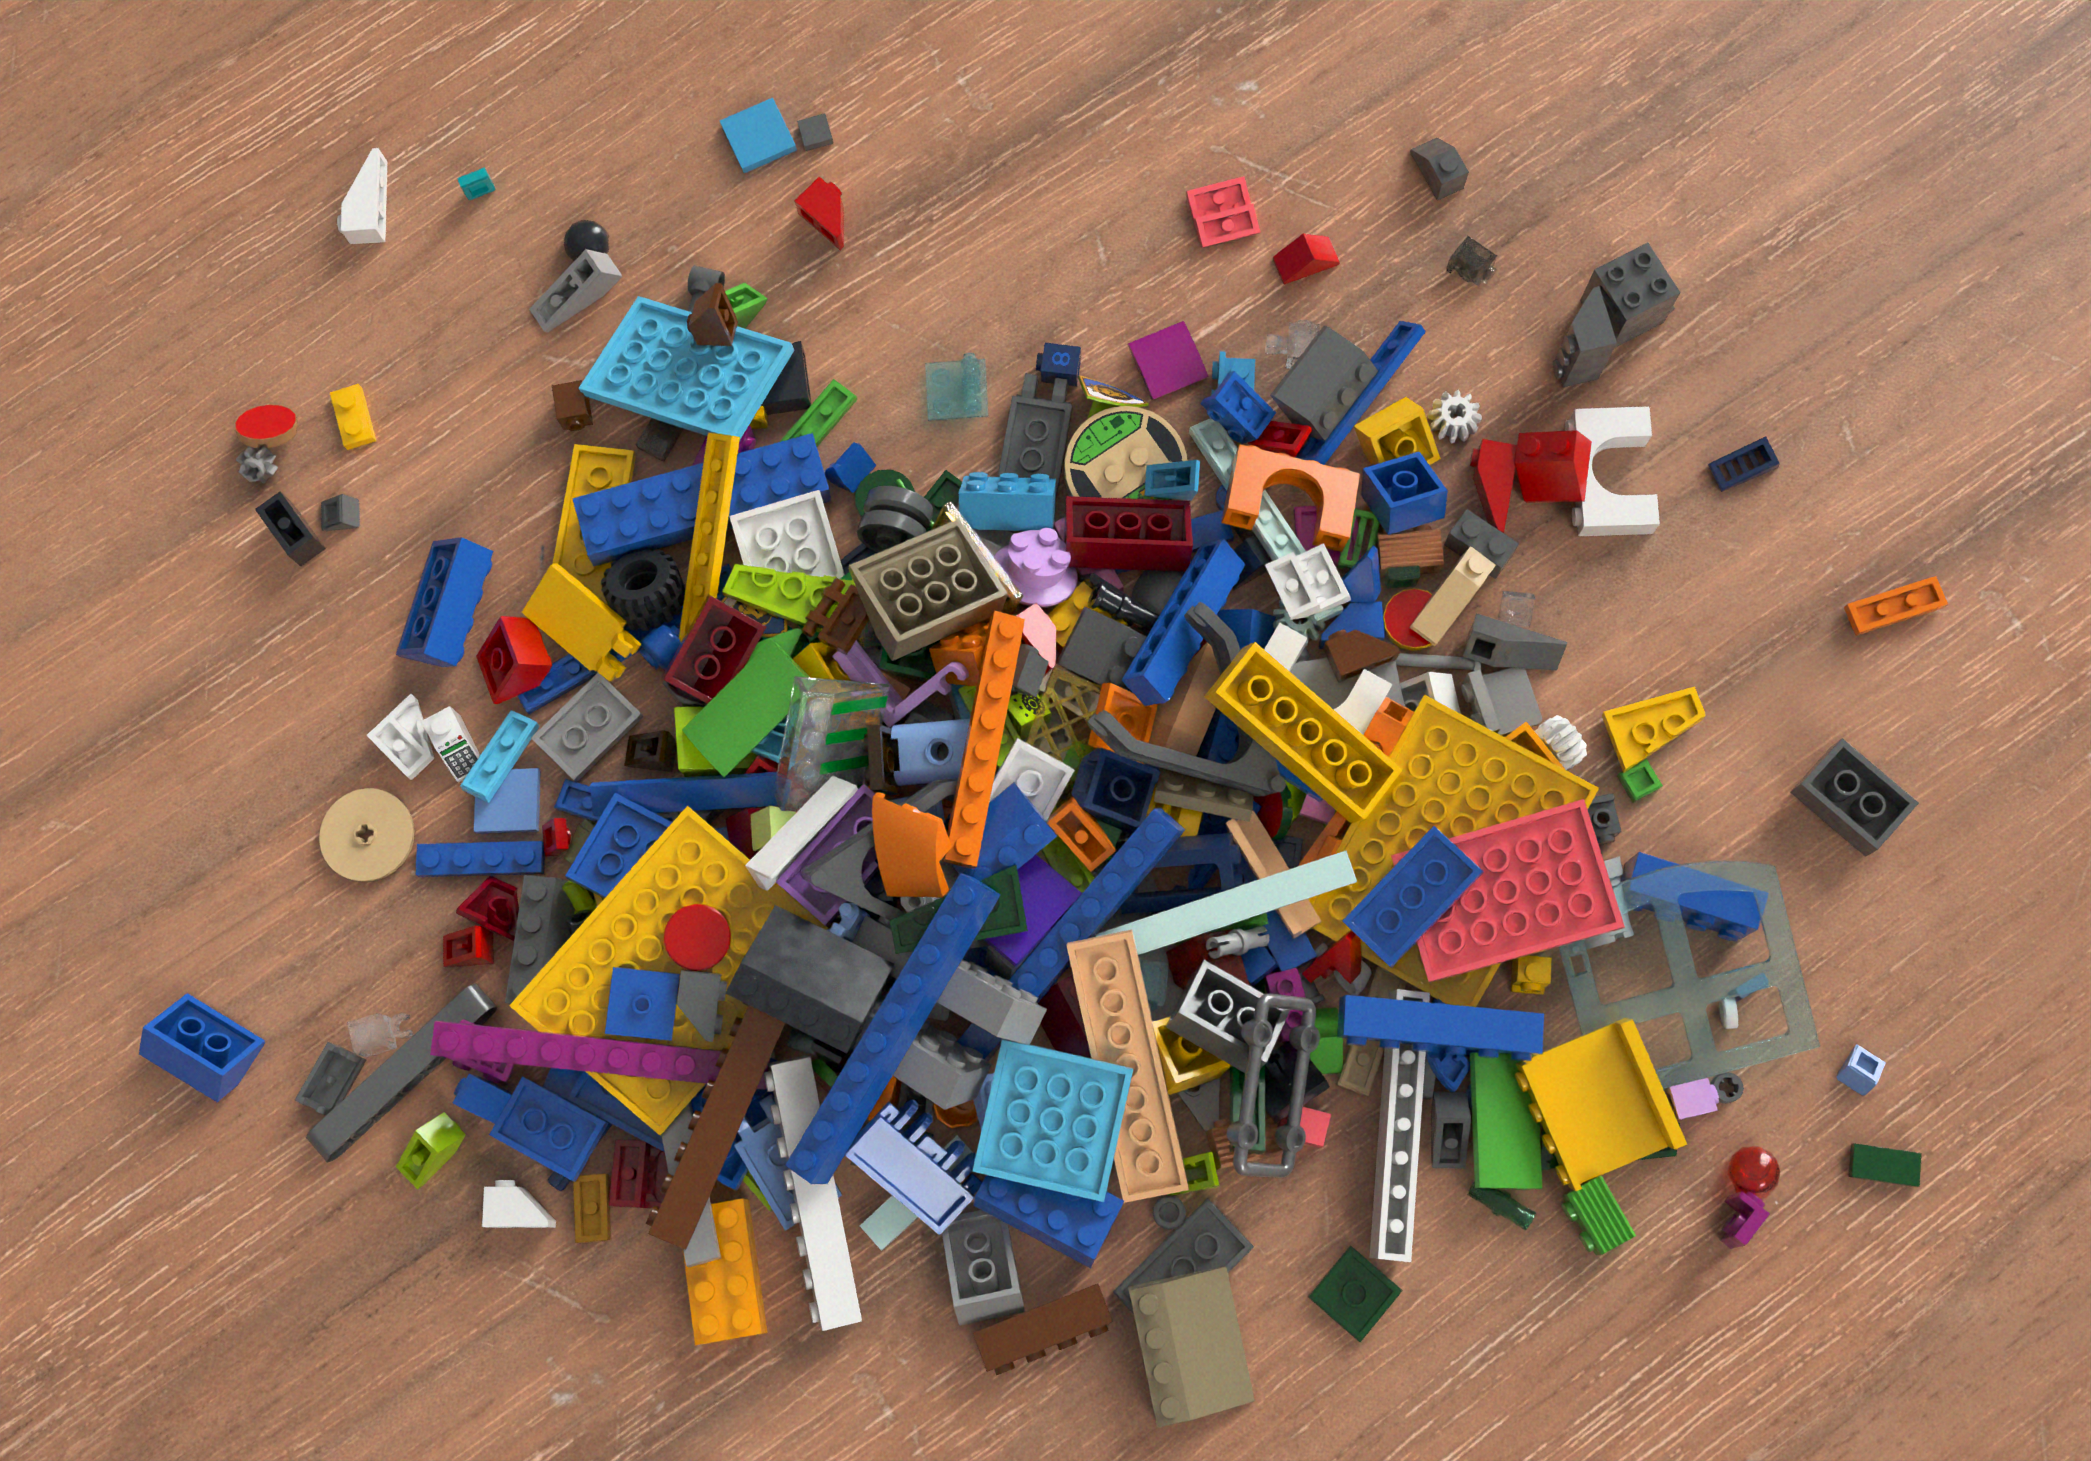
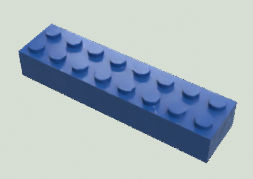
M813 433L738 453L729 516L820 490L823 503L830 502V490ZM703 463L572 498L587 555L593 566L619 560L622 555L633 553V550L640 549V551H644L646 548L656 550L692 540ZM728 517L727 530L733 528L730 517Z

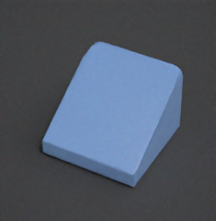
M1856 1044L1838 1072L1837 1079L1864 1096L1877 1085L1885 1062Z

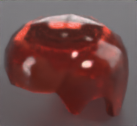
M1754 1145L1742 1147L1731 1156L1728 1166V1177L1733 1183L1736 1193L1741 1191L1745 1194L1751 1192L1760 1199H1766L1778 1186L1781 1171L1776 1158L1771 1152Z

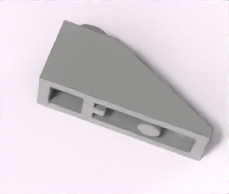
M585 249L529 310L543 331L549 332L602 298L623 276L608 254Z

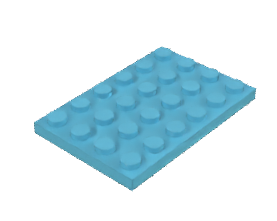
M638 296L583 380L579 390L586 397L705 436L708 433L737 436L741 439L794 352L792 343L737 326L732 346L697 345L692 333L687 328V319L692 312Z

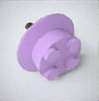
M1051 528L1027 530L1013 534L1009 544L1001 548L992 560L991 568L1007 591V596L1019 602L1024 608H1029V606L1035 603L1040 607L1059 604L1073 594L1077 585L1076 568L1068 567L1071 554L1066 552V544L1058 537L1057 532Z

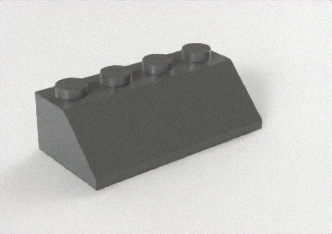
M524 875L505 1003L509 1005L571 937L566 921L569 916L574 915L575 908L562 889V886L568 880ZM587 889L589 895L594 900V893Z

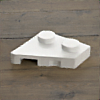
M412 694L405 698L367 734L376 746L410 780L416 777L434 759L429 737L422 723L423 716L418 699Z

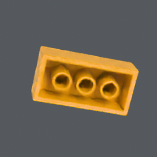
M742 1198L711 1204L721 1259L687 1267L684 1257L695 1345L768 1333L750 1201L748 1199Z

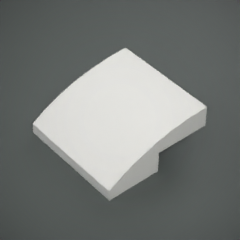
M1324 543L1297 556L1292 552L1265 565L1291 620L1314 615L1351 601L1350 595Z

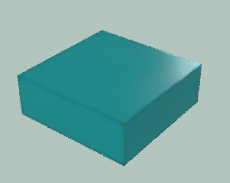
M485 167L457 178L468 200H473L496 190Z

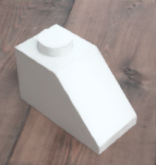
M495 1180V1187H484L482 1227L556 1228V1220L526 1188L515 1186V1180Z

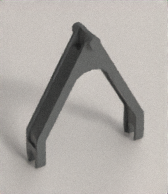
M1199 602L1195 607L1192 606L1184 617L1212 646L1221 675L1240 652L1238 641L1233 631L1207 605ZM1105 710L1099 712L1098 715L1095 713L1087 722L1089 727L1121 757L1251 793L1256 797L1281 792L1286 787V781L1280 776L1275 758L1238 726V749L1230 761L1226 764H1221L1136 740Z
M958 778L933 781L899 805L902 806L907 803L916 807L919 811L925 812L948 795H955ZM873 822L810 865L804 866L801 870V877L805 881L888 920L907 913L872 897L864 887L861 870L869 849L875 846ZM984 939L974 940L969 948L990 945Z

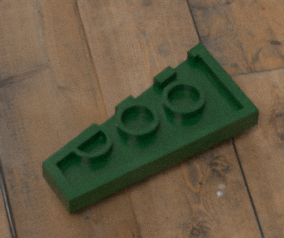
M1015 864L979 880L1001 896L974 940L1028 931L1017 865ZM947 895L890 920L895 954L914 951Z

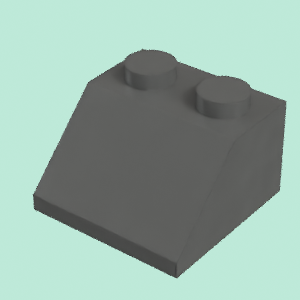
M1084 607L1056 664L1101 688L1102 683H1112L1126 689L1127 686L1123 683L1122 678L1147 637L1120 622Z

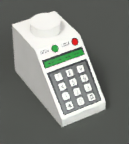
M449 706L422 720V723L436 751L459 783L465 779L480 757V754L461 715Z

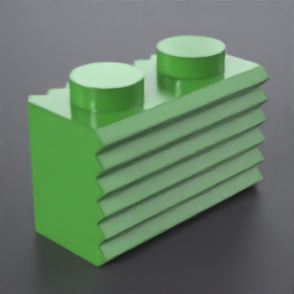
M1601 1175L1581 1184V1190L1574 1191L1572 1189L1562 1195L1565 1203L1561 1204L1563 1211L1571 1222L1576 1220L1582 1230L1579 1238L1588 1252L1593 1251L1595 1255H1603L1636 1236Z

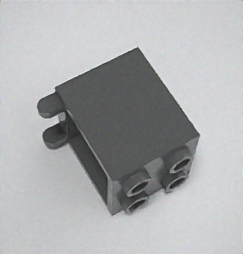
M1647 242L1594 269L1580 301L1584 304L1592 289L1600 287L1617 341L1616 348L1663 324L1668 314L1674 311L1675 307L1673 305L1680 295V291Z

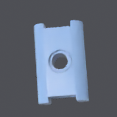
M970 719L894 725L891 730V739L898 740L900 771H893L896 784L898 786L928 784L940 779L958 778ZM942 743H945L949 749L948 756L944 760H941L937 755V749Z

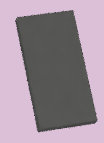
M1207 1198L1113 1293L1133 1313L1128 1286L1226 1266L1227 1273H1229L1254 1246Z

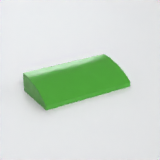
M771 640L682 731L716 770L725 777L818 684L774 640Z
M1470 1053L1475 1188L1542 1189L1540 1122L1536 1123L1528 1107L1532 1103L1528 1091L1522 1092L1515 1077V1073L1519 1072L1516 1063L1521 1061L1511 1060V1054L1499 1053V1058L1478 1057V1053Z

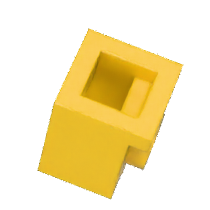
M1524 956L1513 959L1511 992L1544 995L1545 987L1551 984L1552 958Z

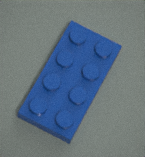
M1433 826L1342 921L1392 968L1484 872L1442 832Z

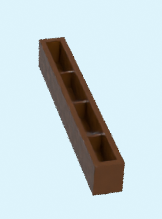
M744 1002L743 1005L748 1006L743 1019L736 1017L729 1033L730 1036L735 1037L729 1050L723 1047L715 1066L721 1068L716 1081L709 1079L702 1094V1098L707 1099L702 1112L695 1110L688 1129L693 1131L688 1144L681 1142L675 1155L674 1161L679 1162L674 1175L667 1174L660 1189V1192L665 1194L661 1206L654 1205L646 1221V1224L651 1226L649 1235L685 1250L689 1245L785 1025L784 1022Z

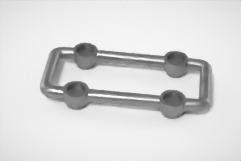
M1271 993L1264 994L1256 1002L1254 1018L1246 1022L1242 1027V1037L1250 1046L1239 1120L1230 1124L1227 1129V1138L1235 1146L1233 1165L1236 1172L1240 1175L1286 1177L1294 1168L1296 1152L1300 1151L1305 1144L1306 1135L1304 1129L1300 1126L1310 1052H1313L1318 1047L1320 1041L1319 1031L1314 1027L1316 1008L1310 999ZM1269 1007L1303 1011L1301 1024L1292 1028L1289 1034V1041L1297 1049L1287 1124L1280 1126L1275 1133V1141L1283 1149L1281 1164L1247 1162L1248 1149H1251L1258 1139V1129L1252 1121L1263 1047L1270 1043L1273 1035L1272 1026L1267 1021Z

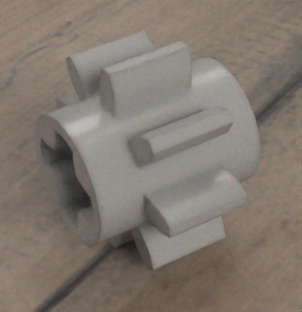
M248 446L236 459L241 464L238 472L249 482L260 480L262 483H265L278 469L276 465L272 464L276 456L265 446H259V448Z

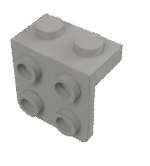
M1508 668L1483 676L1481 670L1468 673L1461 685L1465 701L1470 703L1473 721L1501 736L1510 734L1525 722L1530 727L1538 726L1542 722V715L1525 668Z

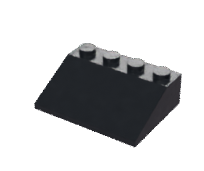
M775 905L740 963L726 994L850 1055L895 964Z

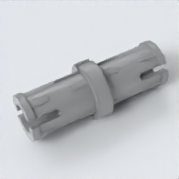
M1264 926L1244 931L1238 928L1230 931L1227 935L1209 938L1206 948L1207 950L1218 948V950L1208 953L1214 959L1229 954L1238 956L1246 953L1249 949L1267 946L1269 934L1258 936V934L1267 932Z

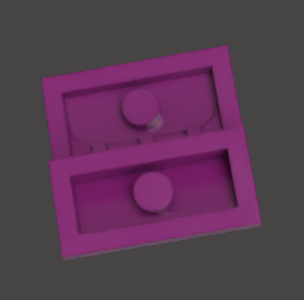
M1184 321L1127 344L1136 368L1142 375L1151 400L1209 377Z

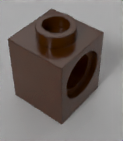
M582 380L552 385L556 419L563 430L579 431L584 429L585 426L593 425L590 399L579 390Z

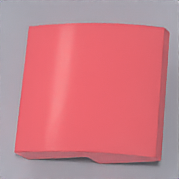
M1244 176L1186 191L1189 208L1202 248L1260 233L1253 203L1251 204Z

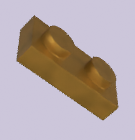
M606 1173L580 1175L576 1182L573 1181L575 1243L611 1241L609 1176Z

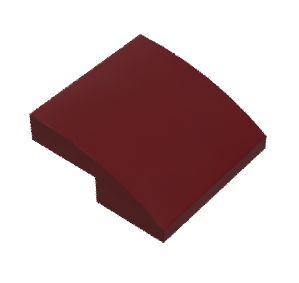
M615 1139L609 1206L652 1209L654 1205L660 1207L665 1197V1194L661 1193L660 1189L669 1173L665 1152L645 1141Z

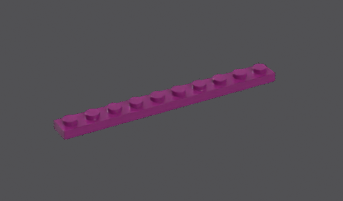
M435 1021L430 1055L707 1084L709 1079L716 1081L721 1068L715 1065L722 1050ZM767 1064V1066H766L764 1072H768V1071H769L768 1064ZM764 1073L757 1089L766 1090Z

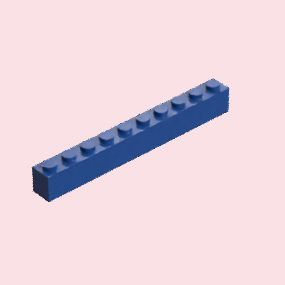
M1162 808L1153 809L1008 980L1013 983L1012 987L1018 991L1022 989L1038 997L1036 1002L1038 1004L1071 965L1066 946L1067 943L1095 937V934L1102 929L1186 829ZM972 1023L957 1042L965 1048L968 1047L979 1051L983 1055L982 1059L988 1062L1000 1049L1003 1038L996 1037Z
M963 873L959 874L785 1164L786 1167L810 1184H828L1001 896L999 893L971 876Z

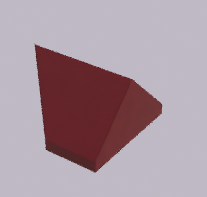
M489 876L457 908L456 914L514 941L519 913L518 888L493 876Z

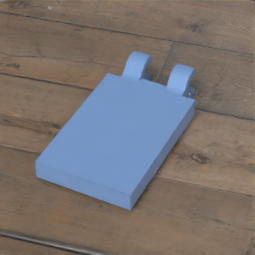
M770 1094L759 1102L768 1118L752 1127L745 1115L738 1130L742 1140L735 1143L734 1146L786 1231L795 1225L792 1221L789 1204L795 1203L793 1190L787 1191L783 1171L788 1170V1167L785 1166L787 1159L786 1157L780 1158L777 1138L782 1137L780 1124L774 1125L770 1105L776 1103L773 1095ZM835 1182L837 1196L839 1198L840 1196H842V1192L840 1191L839 1187Z

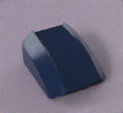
M1096 748L1082 758L1072 795L1079 806L1086 812L1132 835L1146 819L1153 790L1158 782L1161 771L1132 759L1121 757L1109 750Z

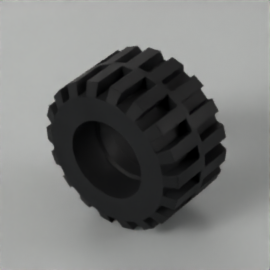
M646 548L644 551H640V549L633 550V553H626L621 556V559L614 560L611 563V568L605 570V577L601 580V590L608 606L627 621L624 628L629 626L630 630L637 631L639 628L642 631H648L651 627L659 628L664 622L669 623L672 621L673 616L679 615L682 611L681 606L684 604L686 587L675 561H673L669 554H665L664 551L659 549L653 551L652 548Z

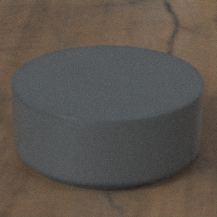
M1174 1196L1161 1197L1153 1207V1218L1157 1225L1164 1229L1171 1230L1179 1227L1186 1216L1183 1202Z

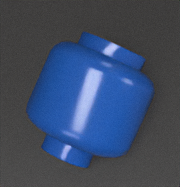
M661 624L662 626L651 630L640 642L642 647L640 654L655 670L659 667L666 670L681 644L679 639L680 630L675 625L668 628L666 625Z

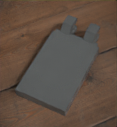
M1025 373L1022 395L1012 396L998 477L1003 473L1018 474V478H1031L1033 474L1049 475V478L1056 479L1057 496L1073 410L1071 403L1065 402L1068 381L1067 379L1055 378L1052 400L1036 397L1039 382L1038 376Z

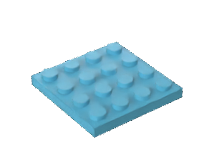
M1002 1039L972 1172L1104 1202L1133 1068Z

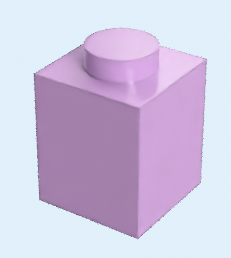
M1708 1078L1663 1089L1677 1120L1718 1111L1716 1106L1719 1103L1718 1093L1713 1084L1710 1085Z

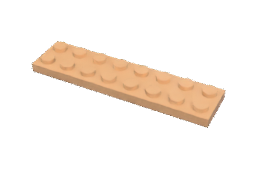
M1133 930L1068 942L1066 946L1091 1059L1133 1068L1114 1155L1124 1203L1189 1190L1188 1180Z

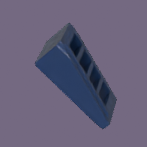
M1765 436L1709 463L1708 467L1720 491L1723 492L1778 468L1780 463ZM1760 451L1765 464L1760 465L1754 452ZM1747 455L1754 466V469L1750 471L1743 459ZM1737 460L1743 472L1742 475H1737L1731 463L1732 461ZM1720 466H1726L1732 478L1731 480L1726 482L1719 468Z

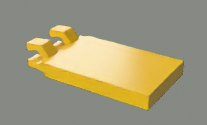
M558 563L550 565L521 612L588 670L597 671L608 681H612L614 677H621L626 669L617 658L609 653L611 648L626 658L630 653L632 655L636 654L641 646L637 639L624 630L623 627L627 621Z

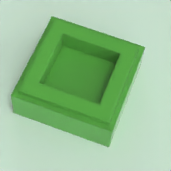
M1647 759L1641 761L1625 773L1622 771L1617 775L1633 803L1663 786Z

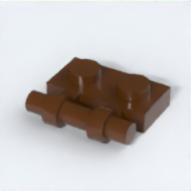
M835 578L830 587L826 586L821 593L822 599L815 610H810L806 616L807 622L801 631L807 636L813 637L817 629L822 628L818 635L820 642L847 655L870 619L856 586L851 584L844 595L841 592L846 584L842 580ZM837 605L830 618H827L826 615L831 607Z

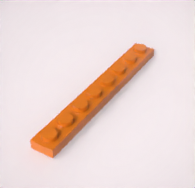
M995 610L990 617L947 832L952 847L942 858V862L970 869L976 868L1025 622L1024 618Z

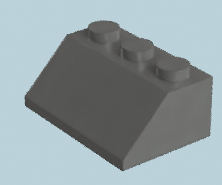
M1595 287L1590 292L1571 323L1566 336H1564V341L1558 349V354L1555 360H1553L1554 375L1556 378H1560L1563 388L1598 380L1617 344L1600 287Z
M1323 326L1270 396L1291 423L1311 427L1312 431L1308 437L1325 441L1378 370L1362 349L1330 327Z

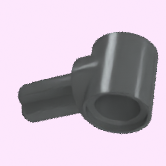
M696 265L691 268L688 277V291L692 295L688 308L689 312L693 311L695 301L715 283H722L724 288V272Z

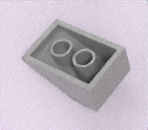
M983 1210L958 1215L942 1232L953 1306L959 1326L1025 1312L1008 1224Z

